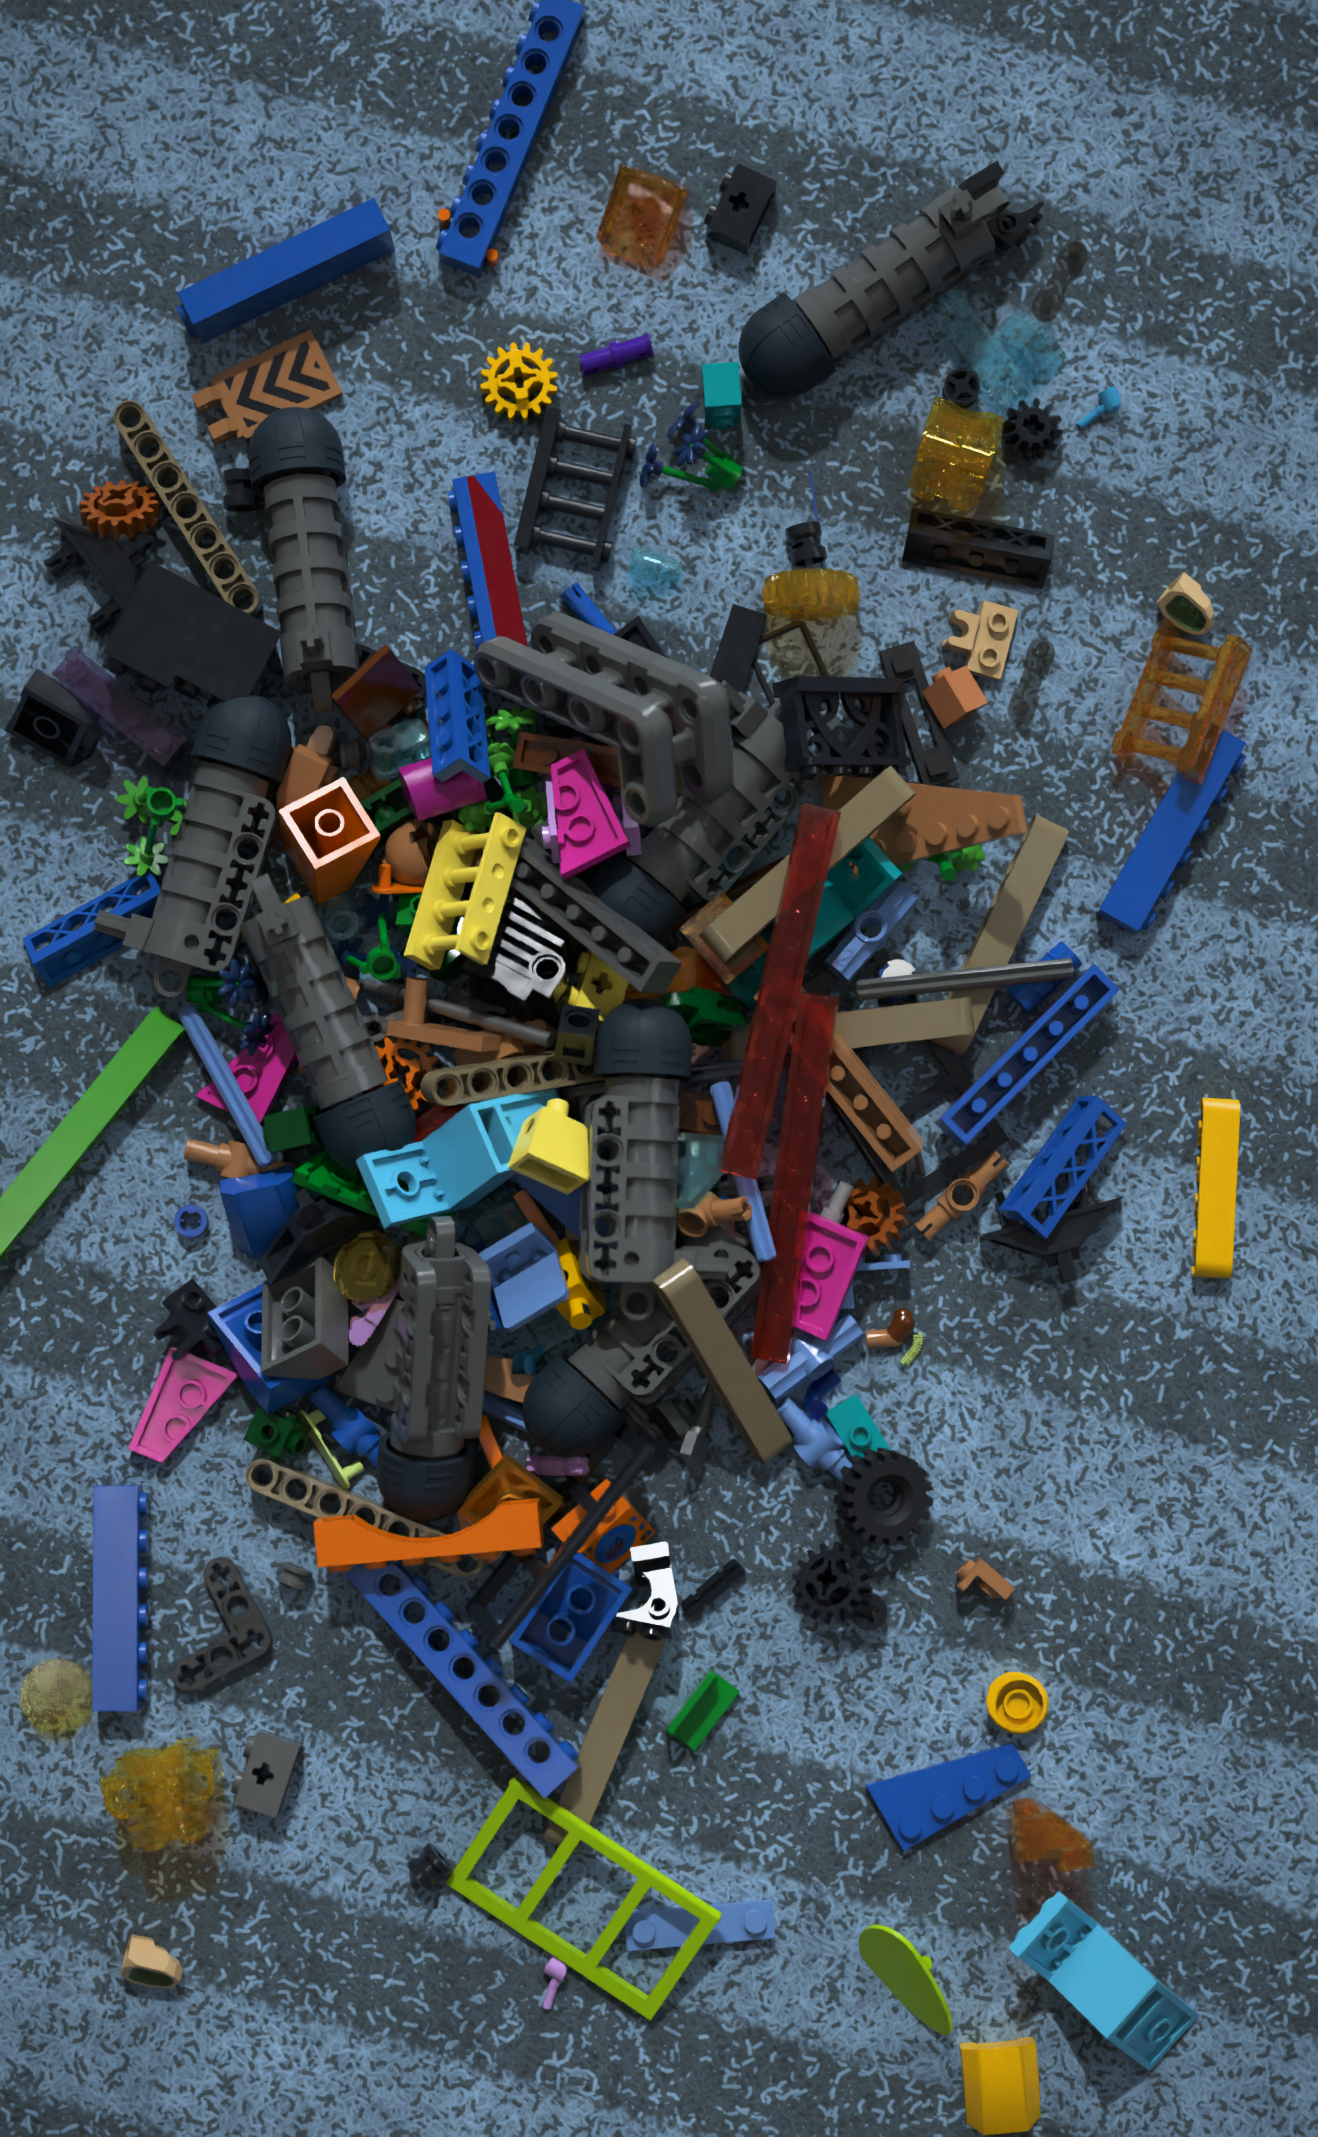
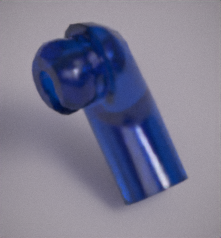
M832 1368L821 1378L814 1380L807 1388L802 1408L805 1414L807 1412L810 1414L812 1419L819 1420L828 1412V1407L822 1399L842 1382Z

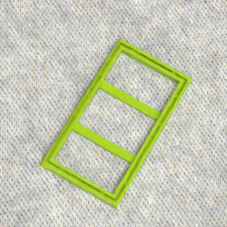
M517 1776L509 1781V1786L445 1883L650 2021L714 1926L721 1921L722 1915L720 1911L550 1798L544 1799L535 1788ZM520 1799L567 1830L568 1833L519 1908H516L468 1875L517 1800ZM580 1840L638 1878L588 1954H585L530 1917ZM651 1886L700 1920L650 1994L647 1995L599 1962Z

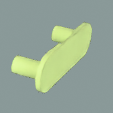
M318 1409L310 1414L300 1410L298 1412L301 1415L300 1421L311 1428L308 1434L339 1485L348 1490L350 1488L348 1480L364 1471L362 1463L356 1460L342 1469L335 1457L330 1453L315 1426L325 1420L326 1417Z

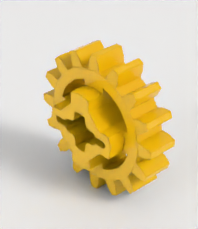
M512 342L510 352L506 353L499 347L497 348L499 356L497 360L489 356L486 359L487 365L491 369L481 370V378L488 381L480 385L481 393H490L485 398V403L487 406L496 404V416L499 417L504 412H508L509 422H513L516 415H521L523 422L526 423L528 422L529 413L533 412L536 417L540 418L542 416L540 410L542 405L544 407H552V401L548 395H557L558 387L550 383L558 381V373L549 372L554 366L552 359L542 361L544 356L543 349L540 348L533 354L531 353L530 343H526L523 350H518L515 342ZM522 361L529 362L537 368L530 369ZM510 363V366L505 371V373L498 375L499 371L505 365ZM522 376L524 387H516L515 377ZM542 388L540 394L529 402L532 393ZM508 395L516 401V404L507 402L501 396Z

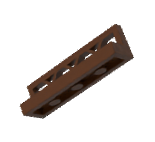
M518 731L513 768L551 774L550 765L584 749L601 784L621 787L619 760L611 746Z

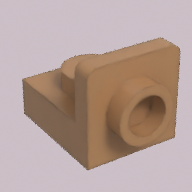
M980 1557L975 1562L969 1558L955 1574L959 1578L955 1585L962 1592L977 1575L981 1578L977 1585L993 1599L999 1594L1006 1600L1015 1590L1008 1581Z

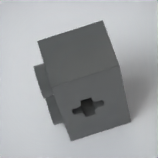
M263 1729L257 1732L256 1737L250 1735L243 1752V1757L248 1758L244 1773L237 1772L231 1788V1793L237 1794L234 1805L277 1818L280 1814L303 1743ZM264 1763L270 1764L269 1772L274 1774V1776H269L266 1781L260 1780L261 1773L256 1771V1768H261Z

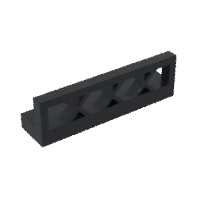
M912 507L902 562L1044 589L1051 562L1054 535ZM917 522L932 524L934 527L918 526ZM956 530L967 531L970 534H959L956 532ZM991 537L1003 538L1005 541H995ZM1026 544L1044 546V550L1031 548Z

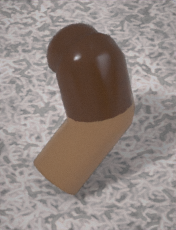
M905 1308L898 1309L893 1313V1321L887 1329L866 1330L867 1348L900 1346L914 1330L915 1320L913 1319L912 1312Z

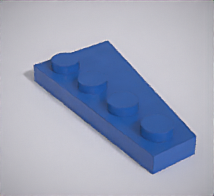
M1011 1742L882 1781L866 1784V1787L901 1848L905 1851L1032 1775Z

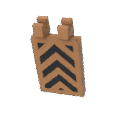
M310 329L214 375V379L210 381L212 386L191 395L200 414L222 404L228 418H223L207 427L217 446L235 436H238L239 439L244 437L246 443L249 442L257 426L271 413L279 409L302 407L312 411L343 396V392Z

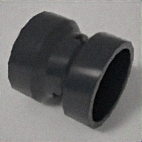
M234 468L225 470L223 472V483L227 487V494L223 496V508L232 512H253L259 510V496L252 490L250 469Z
M804 522L785 529L787 542L792 544L793 549L790 554L792 566H806L805 560L812 558L813 564L827 559L826 548L820 542L822 535L820 522Z

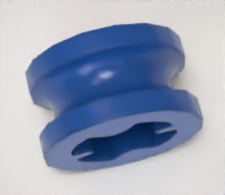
M190 1204L181 1207L177 1211L174 1224L181 1235L194 1238L199 1237L206 1231L209 1220L204 1209ZM186 1212L191 1215L199 1213L201 1220H197V1222L201 1223L197 1230L191 1227L186 1230L183 1228L182 1222H186V1220H183L182 1217Z

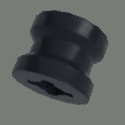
M956 369L946 377L942 396L950 408L965 410L975 403L980 391V382L977 375L968 369Z
M863 1593L862 1597L868 1604L866 1606L857 1604L855 1609L858 1615L853 1617L850 1614V1617L859 1628L866 1631L875 1630L885 1622L887 1606L884 1600L876 1593Z
M428 1843L423 1848V1854L420 1857L412 1858L407 1862V1866L412 1874L429 1891H432L437 1886L438 1879L442 1876H448L453 1872L450 1863L431 1843Z

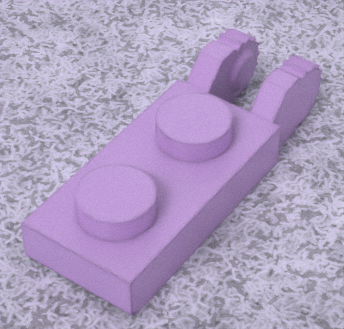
M400 1250L399 1254L400 1258H402V1251ZM400 1273L394 1286L385 1296L374 1302L361 1303L365 1310L362 1314L353 1316L349 1321V1343L351 1342L356 1347L362 1344L365 1345V1342L368 1341L367 1338L371 1337L400 1289Z

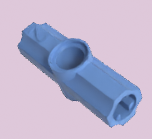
M895 880L866 912L861 913L857 917L854 927L824 961L825 966L839 979L849 984L873 954L886 945L889 935L919 901L918 897L902 882ZM869 925H876L881 929L880 934L873 938L864 936L862 931Z
M843 1310L839 1313L828 1340H823L808 1332L800 1335L789 1345L787 1353L758 1374L757 1378L772 1399L778 1403L807 1380L814 1381L824 1376L833 1367L835 1359L863 1339L865 1335L854 1318L846 1310Z

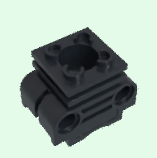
M509 895L506 900L508 910L503 907L487 964L482 965L463 955L465 962L462 965V972L469 977L470 994L485 1003L496 1004L507 1009L522 1023L533 1022L534 1019L538 1020V1018L542 1017L556 1025L560 1020L563 1004L568 1001L571 993L568 973L571 970L570 961L576 963L579 959L575 937L551 917L539 911L540 908L530 900L522 898L520 901Z

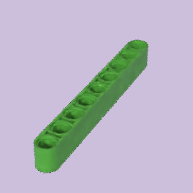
M156 1006L145 1017L0 1197V1263L13 1249L11 1245L18 1236L21 1238L37 1219L34 1215L41 1207L45 1209L60 1189L57 1187L63 1179L68 1180L83 1162L80 1159L87 1150L91 1152L106 1133L103 1130L108 1123H114L128 1106L126 1101L133 1093L136 1095L152 1076L149 1072L155 1065L160 1066L173 1050L174 1046L172 1044L178 1036L182 1038L185 1035L186 1030L184 1026L159 1006Z

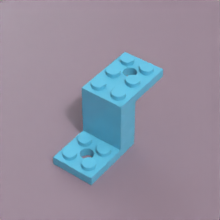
M555 1088L514 1094L469 1104L420 1142L407 1144L400 1150L388 1151L385 1149L364 1154L358 1158L356 1163L384 1229L470 1208L518 1173L509 1169L508 1164L521 1126L525 1119L541 1107H546L549 1100L559 1099ZM397 1177L407 1183L409 1192L400 1188Z
M1060 1891L1054 1897L1044 1902L1039 1914L1028 1926L1023 1927L1017 1933L1015 1941L1008 1947L1019 1959L1047 1979L1106 2039L1149 2071L1152 2070L1199 2016L1186 2002L1169 1990L1102 1925Z

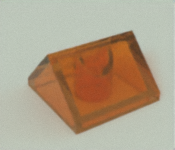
M722 891L679 929L726 985L729 986L771 947L758 934L736 955L723 964L699 937V934L733 904Z

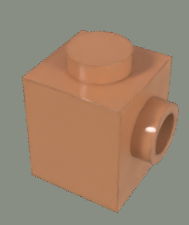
M967 666L954 671L950 667L939 671L931 677L934 683L922 691L944 729L969 718L988 703Z

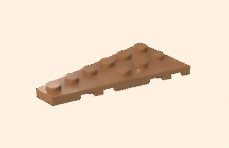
M822 773L819 781L826 821L874 779L852 776L826 777V773ZM907 783L916 793L915 796L869 837L895 866L1027 833V826L1021 795ZM850 862L851 870L855 874L860 875L857 866Z

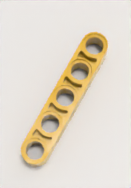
M1202 1097L1199 1109H1203L1202 1120L1198 1121L1197 1145L1201 1146V1155L1197 1157L1196 1182H1199V1193H1195L1194 1218H1197V1230H1193L1192 1255H1196L1195 1266H1191V1273L1193 1277L1230 1279L1234 1251L1240 1102L1237 1099Z

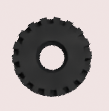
M877 1447V1452L872 1449L864 1450L863 1458L854 1455L850 1459L854 1465L851 1468L843 1466L840 1473L844 1474L845 1478L843 1482L836 1479L834 1486L841 1490L840 1495H833L834 1503L841 1507V1509L836 1510V1513L840 1519L846 1521L843 1525L857 1536L881 1546L882 1542L888 1546L897 1545L896 1539L902 1542L910 1540L908 1532L911 1530L918 1534L922 1529L918 1524L919 1520L922 1518L927 1521L930 1513L924 1511L925 1506H933V1497L926 1495V1491L933 1490L931 1482L924 1479L928 1474L923 1468L917 1466L918 1462L894 1450L891 1451L886 1448ZM880 1482H888L894 1491L892 1501L885 1509L877 1510L870 1503L871 1493Z

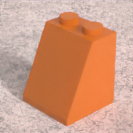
M342 777L279 810L283 848L318 905L350 889L379 842L380 834L345 778Z

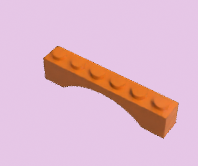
M540 1498L502 1501L489 1515L474 1525L452 1534L436 1537H408L389 1533L369 1524L356 1514L320 1517L313 1522L317 1567H328V1572L348 1571L351 1564L365 1563V1569L384 1568L388 1566L387 1561L402 1560L403 1566L420 1565L425 1563L424 1558L439 1557V1562H455L462 1560L461 1555L474 1553H476L477 1559H490L499 1557L498 1551L513 1550L514 1556L535 1554L536 1548H541L544 1543Z

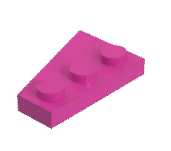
M584 749L550 765L554 807L558 823L557 839L561 854L560 870L564 880L631 847Z
M277 1013L271 1017L269 1022L274 1027L273 1031L268 1035H264L267 1040L266 1047L258 1046L253 1056L248 1055V1049L242 1050L231 1063H227L262 1128L265 1124L263 1116L270 1114L297 1059L293 1044L288 1033L285 1031L280 1015ZM213 1081L207 1087H203L196 1095V1097L230 1113Z
M171 1346L128 1449L164 1463L237 1379L239 1373L191 1353L176 1361L172 1358V1354L178 1348Z

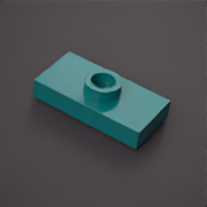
M857 1394L852 1395L825 1412L851 1457L858 1455L863 1458L864 1450L872 1449L877 1452V1447L891 1450Z

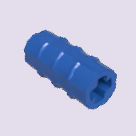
M1061 941L1039 960L1070 958L1074 965V972L1082 966L1076 954ZM1066 979L1014 984L1007 989V993L1028 1014L1038 1004L1042 1003L1049 994L1056 991V988Z

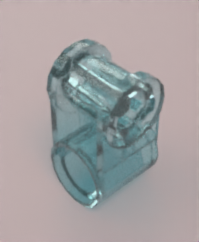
M410 718L396 726L374 733L370 738V748L374 752V757L370 762L372 774L381 779L395 778L399 775L398 768L431 758L428 727L419 718Z

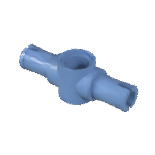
M786 1397L775 1409L784 1425L794 1434L793 1439L796 1441L794 1448L799 1456L811 1468L816 1469L819 1466L823 1471L828 1470L837 1480L843 1482L845 1475L840 1473L844 1465L851 1468L853 1464L843 1455L844 1450L841 1448L843 1441L837 1432L824 1420L818 1423L814 1418L809 1419L789 1397Z

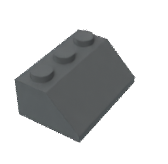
M323 1257L311 1261L272 1285L269 1282L262 1285L261 1372L265 1376L319 1380L348 1366V1294L344 1291L341 1281L342 1274Z

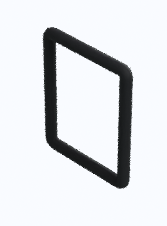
M802 620L792 622L760 637L758 645L800 627L821 675L830 677L811 634ZM754 656L752 667L771 707L776 701Z

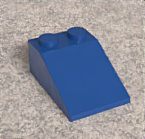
M267 1281L207 1313V1317L246 1388L269 1415L329 1382L330 1374L315 1380L265 1376L261 1372L262 1285L268 1283Z
M577 1552L521 1622L509 1642L571 1683L633 1588Z

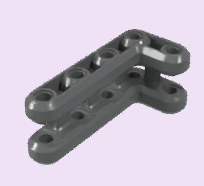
M560 612L551 613L535 622L531 632L532 648L503 636H497L479 645L474 657V668L479 681L484 687L600 740L615 750L619 760L623 805L628 815L635 822L647 827H654L672 818L678 800L675 765H678L683 786L694 796L702 800L709 801L728 792L734 777L729 700L724 687L716 679ZM671 724L675 729L676 736H673Z

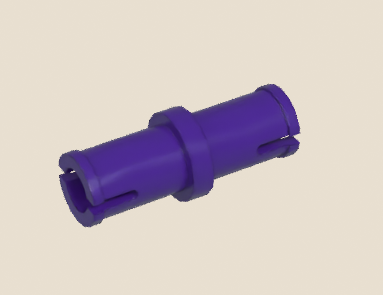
M648 333L620 343H616V340L609 342L610 346L579 354L585 377L614 367L620 370L624 368V364L654 356Z

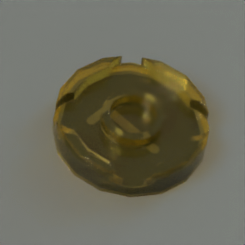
M374 1230L361 1232L349 1244L345 1243L340 1248L333 1267V1279L339 1287L340 1293L350 1301L361 1305L375 1303L386 1297L396 1286L400 1277L402 1255L399 1246L387 1235Z
M63 1658L46 1660L35 1666L24 1678L20 1690L21 1709L25 1716L39 1730L53 1734L68 1732L81 1725L91 1713L92 1680L87 1671L76 1662Z

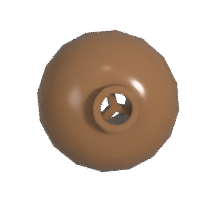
M416 818L401 823L389 833L385 844V854L382 855V863L392 865L391 874L400 884L422 887L425 885L429 866L431 865L440 835L433 822L426 824L424 820L417 821Z

